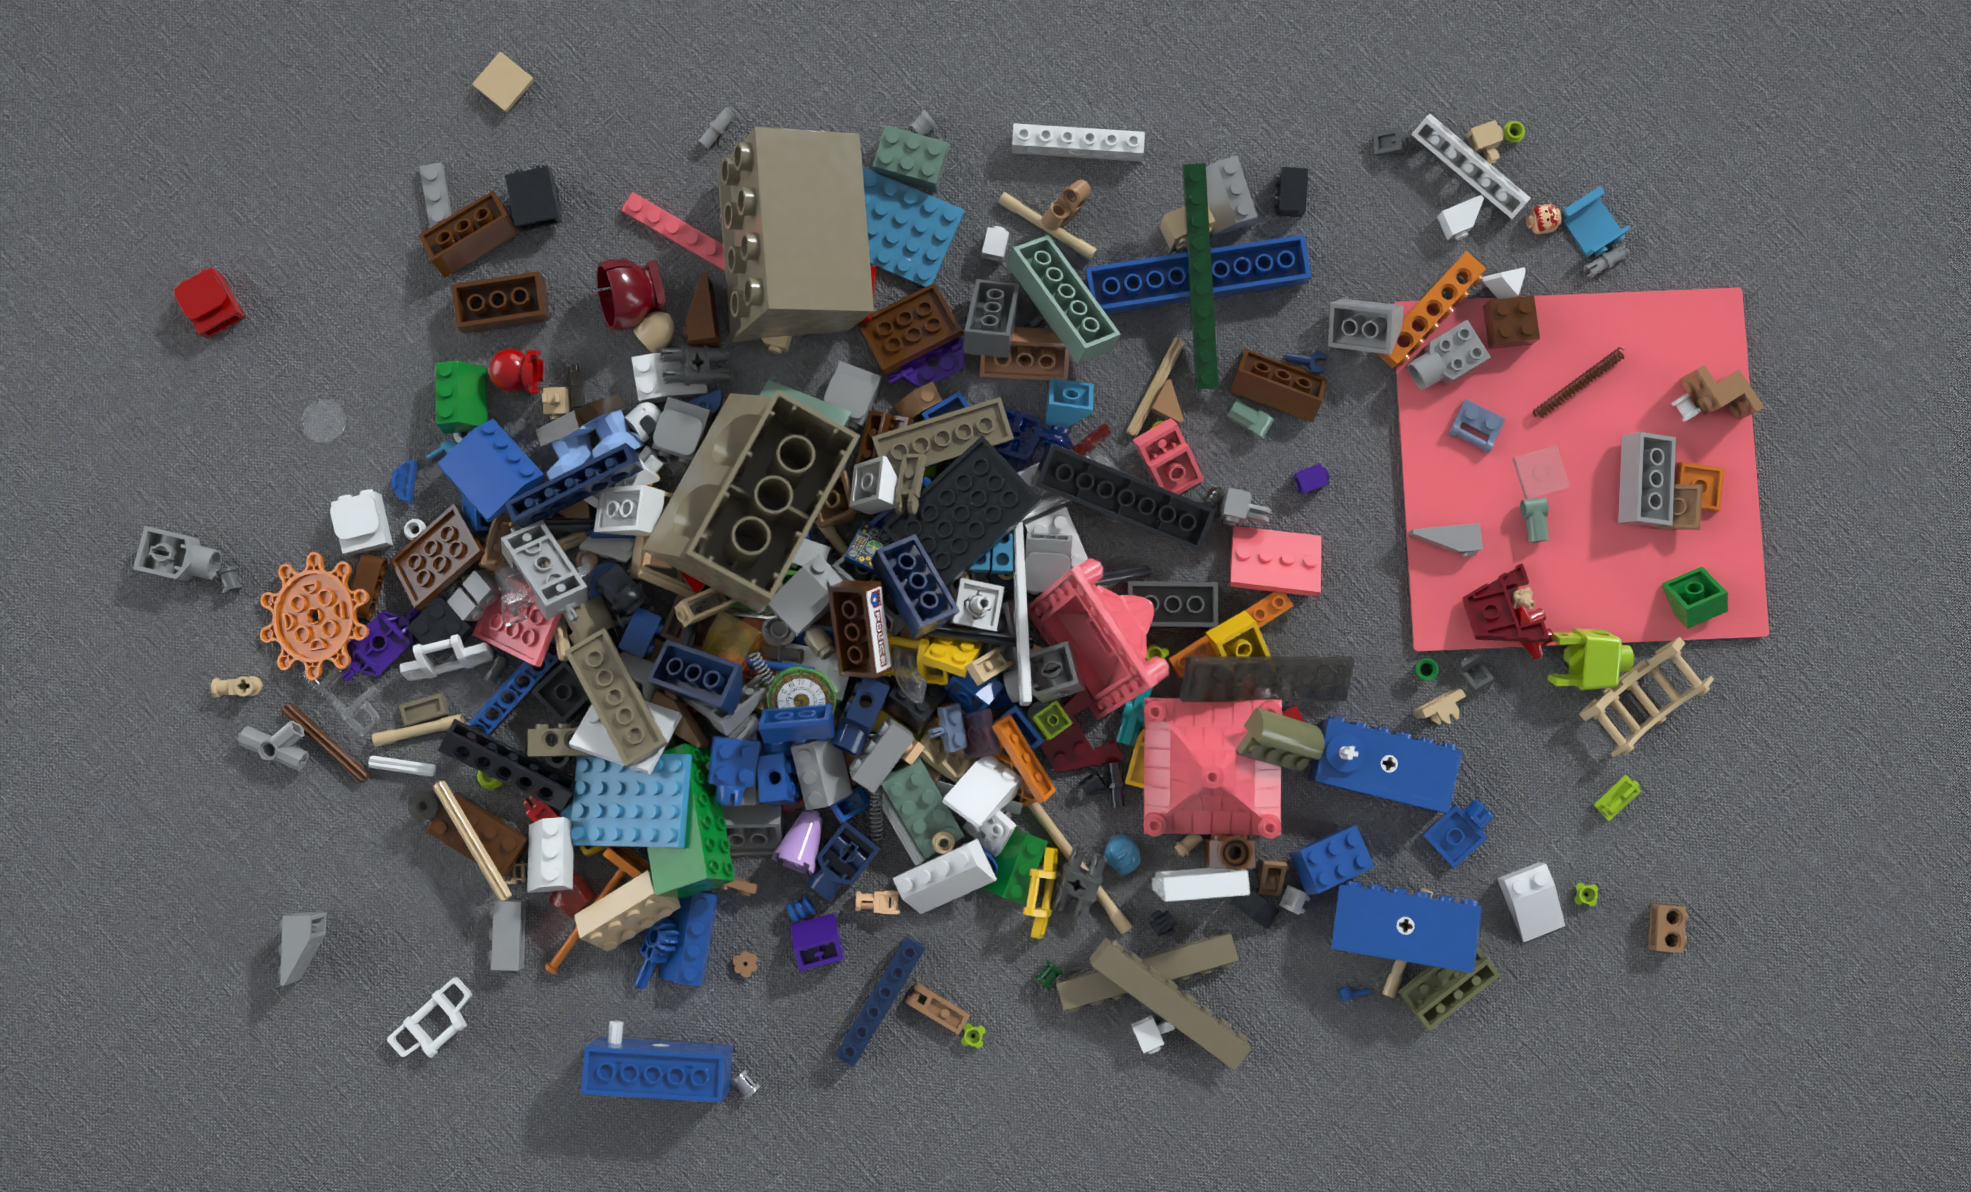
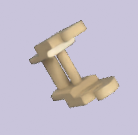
M521 861V864H515L513 878L511 881H504L506 885L519 883V880L526 882L528 877H526L525 866L528 863ZM520 866L521 877L517 878L516 867Z

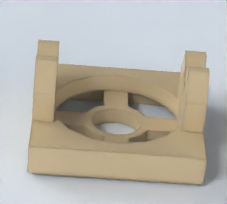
M1461 689L1450 690L1413 710L1412 713L1416 719L1429 717L1432 722L1438 725L1441 724V721L1450 724L1449 714L1455 720L1459 719V708L1455 702L1466 697Z

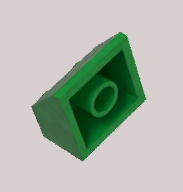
M1703 567L1662 583V588L1675 616L1687 629L1728 612V592Z

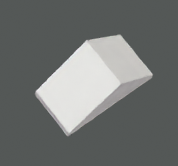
M1525 267L1485 276L1482 279L1498 299L1519 296L1525 275Z

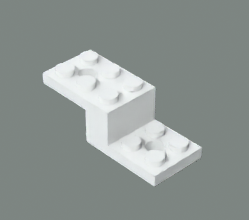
M1039 463L1018 472L1029 486L1033 485L1031 483ZM1037 487V495L1041 499L1054 494ZM1063 504L1021 521L1026 533L1072 535L1070 569L1088 560L1067 508Z

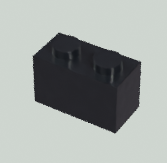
M1282 167L1279 174L1275 175L1274 187H1278V194L1274 195L1273 208H1277L1276 216L1303 217L1306 212L1308 168Z

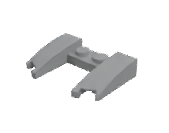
M758 674L742 688L743 695L733 715L680 696L677 699L684 702L686 706L691 705L710 719L713 727L727 736L755 709L766 695L765 688L760 689L759 685L763 681Z

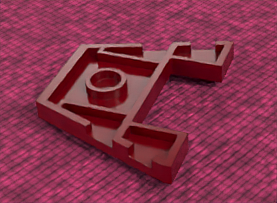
M1523 563L1515 566V569L1509 573H1503L1492 583H1486L1463 597V604L1475 640L1549 642L1550 637L1543 620L1519 625L1507 592L1508 589L1529 584Z
M1086 687L1085 690L1077 692L1071 698H1068L1062 706V709L1072 721V725L1049 741L1040 729H1037L1045 739L1040 746L1055 772L1125 759L1115 739L1093 749L1074 714L1094 704Z

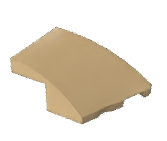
M935 716L927 725L920 741L925 748L919 756L938 772L958 783L976 762V750L967 737L969 732L965 729L968 747L954 752H945L941 736L930 738L928 735L932 734L928 733V730L935 728V718H937Z

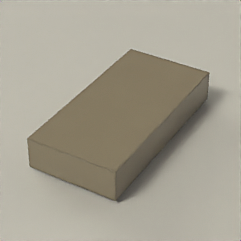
M438 693L399 705L404 727L449 714L444 693Z

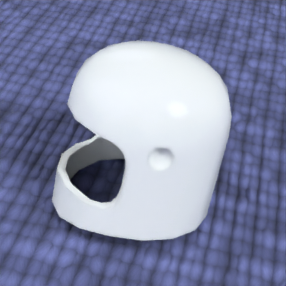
M645 401L636 406L624 418L641 440L646 442L649 439L648 435L656 429L662 412L653 403Z

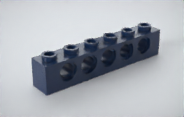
M624 443L505 502L512 522L524 528L560 512L644 469L636 450L627 443Z
M908 934L906 935L834 1056L854 1068L926 949V945Z

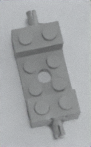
M543 520L522 529L519 526L511 528V534L501 538L502 554L512 569H519L533 590L535 604L545 619L548 620L565 613L571 623H574V620L575 622L578 621L579 616L573 608L587 601V586ZM545 561L548 562L550 566L547 568H541L538 566V564L540 562Z

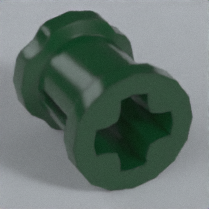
M1048 959L1045 968L1039 975L1036 974L1034 978L1050 990L1054 980L1064 972Z

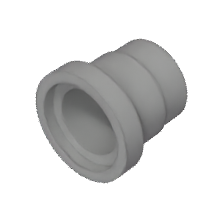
M925 110L911 124L916 132L923 136L933 128L936 129L938 127Z

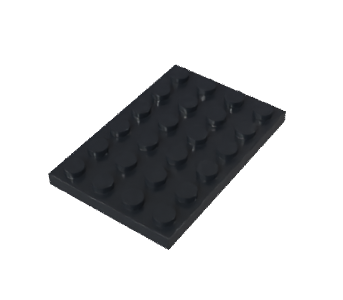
M982 435L920 492L918 498L919 506L916 514H910L906 505L903 514H896L882 528L894 542L916 534L946 588H948L1043 500Z

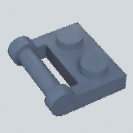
M1465 399L1448 435L1452 437L1457 436L1481 448L1482 452L1489 454L1506 419ZM1463 424L1487 436V440L1485 441L1461 429L1460 425Z

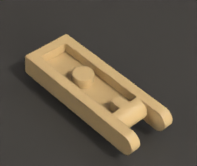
M1002 645L965 666L977 686L1013 665L1012 661L1006 662L1000 652L1004 649Z

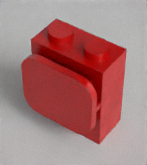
M214 268L200 271L199 274L182 281L173 289L175 298L184 314L190 318L197 333L206 339L246 318L224 277Z

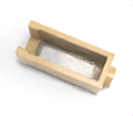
M710 588L683 599L674 608L678 620L683 623L684 627H687L690 624L729 609L737 601L734 599L728 601L723 593Z

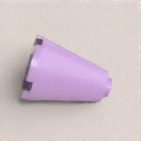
M815 810L802 811L773 852L772 860L777 862L779 858L783 861L782 866L806 874L807 870L810 875L814 874L823 819L820 817L821 814Z

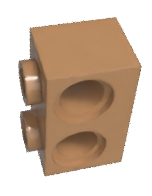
M1651 903L1648 949L1684 953V948L1687 945L1685 925L1688 922V913L1686 912V907ZM1671 911L1673 919L1668 923L1666 916ZM1668 934L1672 936V942L1669 945L1665 943V938Z

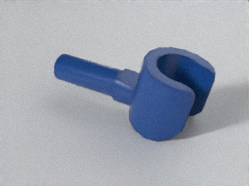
M1344 986L1337 990L1340 999L1346 1001L1352 1000L1357 996L1371 994L1370 989L1351 992L1349 986Z

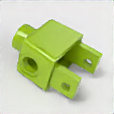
M1573 628L1572 632L1551 633V639L1559 645L1569 644L1564 649L1563 660L1569 665V674H1548V681L1555 686H1576L1581 690L1614 688L1619 683V673L1632 670L1634 663L1632 648L1629 645H1622L1621 639L1607 630Z

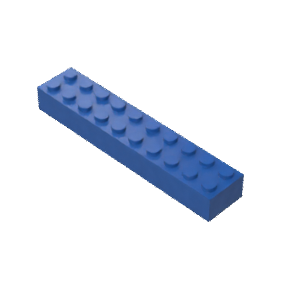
M1304 235L1211 249L1213 298L1304 285L1312 277ZM1187 252L1087 267L1085 271L1086 286L1106 314L1190 302Z

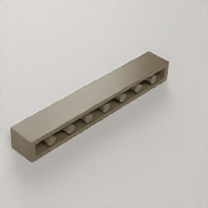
M1229 932L1140 957L1143 965L1147 968L1149 966L1154 967L1165 981L1176 978L1178 981H1183L1191 978L1190 974L1199 972V975L1212 972L1214 967L1228 968L1233 966L1235 961H1238L1234 942ZM1097 969L1056 981L1063 1010H1068L1069 1013L1081 1010V1006L1090 1003L1091 1006L1104 1003L1103 999L1112 997V1000L1123 998L1125 993H1127V991Z
M1106 937L1089 958L1091 965L1230 1068L1233 1070L1237 1069L1252 1050L1248 1044L1249 1039L1240 1031L1236 1033L1231 1030V1025L1223 1018L1218 1020L1212 1016L1214 1013L1205 1005L1200 1007L1196 1004L1195 998L1189 993H1181L1177 990L1178 986L1173 981L1162 979L1160 973L1154 967L1149 966L1147 968L1142 964V959L1133 952L1128 954L1124 951L1125 947L1117 940L1111 941Z

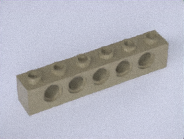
M535 724V729H528V756H587L591 754L571 748L569 745L572 736L578 729L572 728V724H558V728L549 729V724ZM552 734H555L558 738L555 746L549 743V738Z

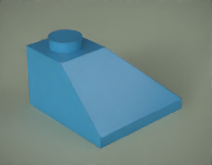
M1050 378L1045 425L1067 428L1091 415L1093 412L1094 384Z

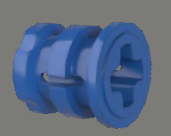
M806 893L803 894V899L800 900L798 898L794 900L793 904L786 905L787 911L794 922L799 921L801 917H807L808 913H816L813 902Z

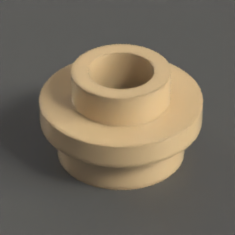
M941 831L933 837L932 846L936 852L946 854L954 848L955 839L951 833ZM941 839L947 840L944 845L939 844Z

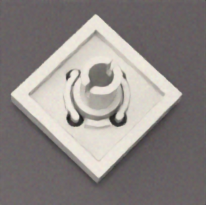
M959 578L955 603L960 612L952 617L951 623L996 632L1004 587Z
M1006 808L999 810L979 828L969 821H966L963 826L970 835L978 839L979 843L995 857L1002 852L1017 826L1010 820L1011 813L1009 811L1004 814L1007 810Z

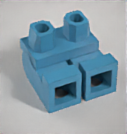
M1012 532L1007 533L967 570V573L987 574L990 570V574L1010 575L1013 571Z

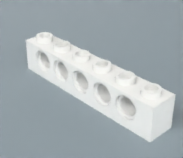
M1431 114L1411 134L1511 219L1529 201L1530 197Z
M1014 123L1012 153L1142 161L1145 132Z

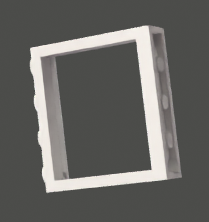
M1198 868L1155 872V877L1152 878L1153 891L1164 901L1250 895L1248 871L1244 869Z

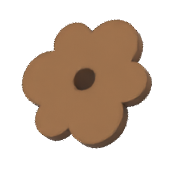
M747 951L736 955L733 958L734 971L741 973L745 978L751 976L752 972L758 969L757 964H755L758 960L757 956L753 953L749 954Z

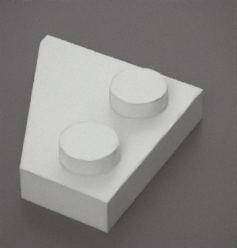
M589 536L579 546V549L583 552L589 551L599 554L601 557L614 558L616 561L627 564L633 557L635 539L590 538Z

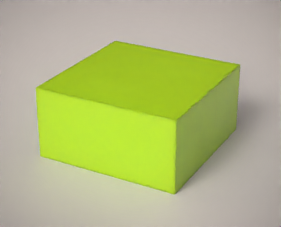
M1057 700L1032 717L1048 741L1073 724Z

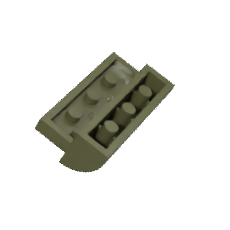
M1256 707L1244 724L1248 732L1236 748L1237 752L1242 756L1302 772L1312 758L1320 760L1324 751L1325 741L1322 731L1315 725Z
M1477 947L1475 970L1473 973L1429 966L1401 988L1398 993L1414 1016L1430 1032L1501 975L1491 961Z

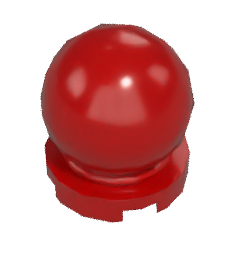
M515 349L499 351L490 361L488 368L490 380L497 388L506 392H519L525 389L527 394L538 395L541 391L538 388L539 381H544L545 371L544 360L539 359L541 351L529 350L526 355L522 351Z

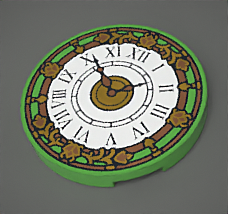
M802 666L791 667L781 672L773 680L767 695L768 709L832 704L834 714L837 699L836 691L832 682L822 672Z

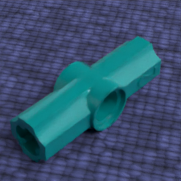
M1152 687L1125 703L1116 742L1132 747L1135 746L1140 726L1143 725L1145 720V698L1150 697Z

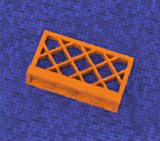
M1011 714L1005 715L1000 720L967 734L968 739L980 758L988 753L996 757L1001 763L1004 761L1010 764V769L1014 772L1016 768L1018 769L1023 778L1021 782L1022 790L1018 789L1017 795L1021 796L1019 803H1023L1022 807L1036 802L1038 804L1045 802L1057 791ZM992 729L996 733L997 737L992 735ZM977 735L986 739L985 745L980 743ZM991 742L999 745L998 751L990 748ZM1004 748L1010 757L1003 754ZM1027 787L1030 789L1033 795L1027 793Z

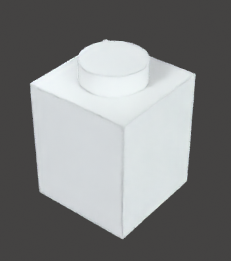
M1000 226L987 228L982 258L1003 263L1009 240V232L1005 228Z

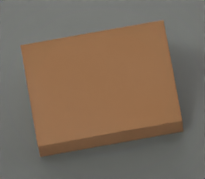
M845 470L840 472L817 515L819 528L852 523L855 518L856 509L849 507L851 488Z

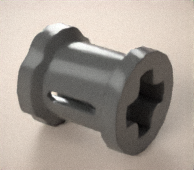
M235 566L223 568L216 572L223 585V594H230L243 589L242 584L238 582L236 576L237 568Z

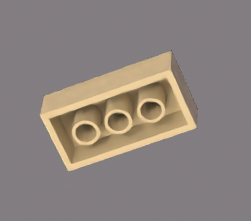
M647 870L574 916L580 939L608 952L627 939L633 938L642 930L653 926L660 919L670 916L672 912L680 908L678 897L655 896L652 873Z

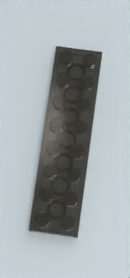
M1187 656L1179 698L1182 702H1245L1256 699L1346 701L1355 660L1351 656Z

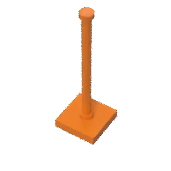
M608 847L603 856L617 865L619 869L595 902L613 892L626 873L632 878H636L647 870L651 872L650 863L628 847ZM577 926L552 961L547 962L545 965V969L552 974L558 972V966L580 938Z

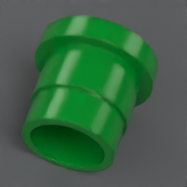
M1430 658L1421 659L1414 668L1416 676L1424 681L1434 679L1439 670L1437 663ZM1422 664H1426L1429 667V674L1427 676L1422 675L1420 672Z

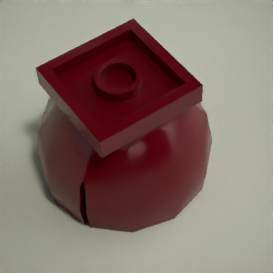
M610 259L598 263L596 271L597 288L611 287V289L598 291L601 310L610 330H625L637 326L649 313L655 311L662 312L667 300L656 260L648 261L645 267H641L628 259Z

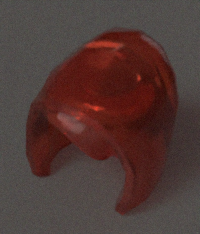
M573 872V890L552 891L549 903L553 904L557 909H562L568 916L574 919V915L593 903L596 895L581 875Z

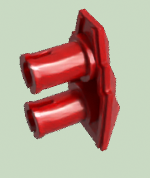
M1525 606L1514 609L1520 626L1546 620V614L1541 608H1537L1530 613L1527 612ZM1547 629L1550 637L1549 642H1521L1534 660L1543 657L1542 646L1554 642L1551 639V633H1555L1552 629Z

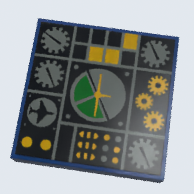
M863 521L844 555V560L877 574L871 564L876 550L895 542L886 531Z

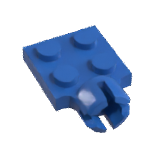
M713 736L707 782L716 785L715 801L725 806L733 803L732 806H739L742 803L745 788L754 787L760 747L759 740Z
M1473 800L1463 809L1454 804L1450 808L1449 814L1444 813L1422 835L1455 869L1487 839L1483 830L1494 817L1490 811L1485 809L1486 806L1478 800Z

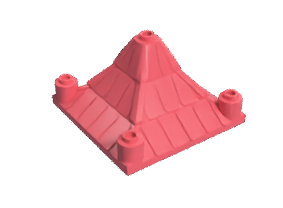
M1090 558L1070 569L1027 606V615L1049 647L1066 641L1074 647L1084 686L1094 702L1089 708L1096 719L1099 720L1166 678L1169 666L1164 659L1159 657H1153L1148 661L1145 659L1147 657L1146 634L1154 617V606L1151 601L1140 596H1119L1100 585L1096 586L1094 583L1103 577V567L1100 562Z
M1145 698L1144 833L1154 837L1160 836L1163 833L1262 835L1267 839L1281 836V766L1242 756L1237 752L1236 748L1248 732L1244 724L1255 708L1282 715V700Z

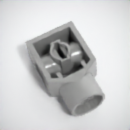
M1466 320L1429 342L1424 347V354L1408 363L1407 367L1415 384L1420 389L1425 390L1438 381L1448 385L1486 362L1491 356L1469 321Z
M144 526L133 569L186 582L192 576L213 580L217 576L216 572L221 568L222 554L220 550L201 546L198 538Z
M1068 641L1029 653L1032 697L1035 696L1042 703H1046L1085 690L1075 649ZM1018 669L1003 674L1007 693L1013 703L1019 702Z

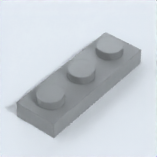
M441 162L419 166L430 228L452 215L444 167Z

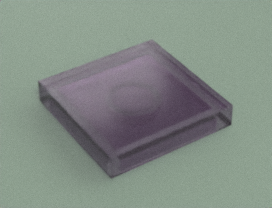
M991 708L962 714L968 746L962 749L965 760L1002 752L999 739L992 728L994 720Z

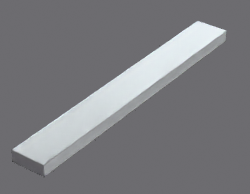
M1019 522L1011 530L1013 536V581L1019 701L1021 706H1029L1032 702L1024 538L1023 522Z

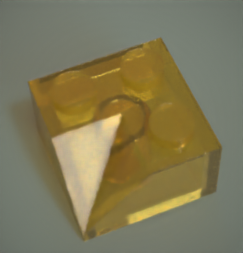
M720 610L708 631L702 652L740 664L743 672L750 659L748 656L754 653L763 635L760 630Z

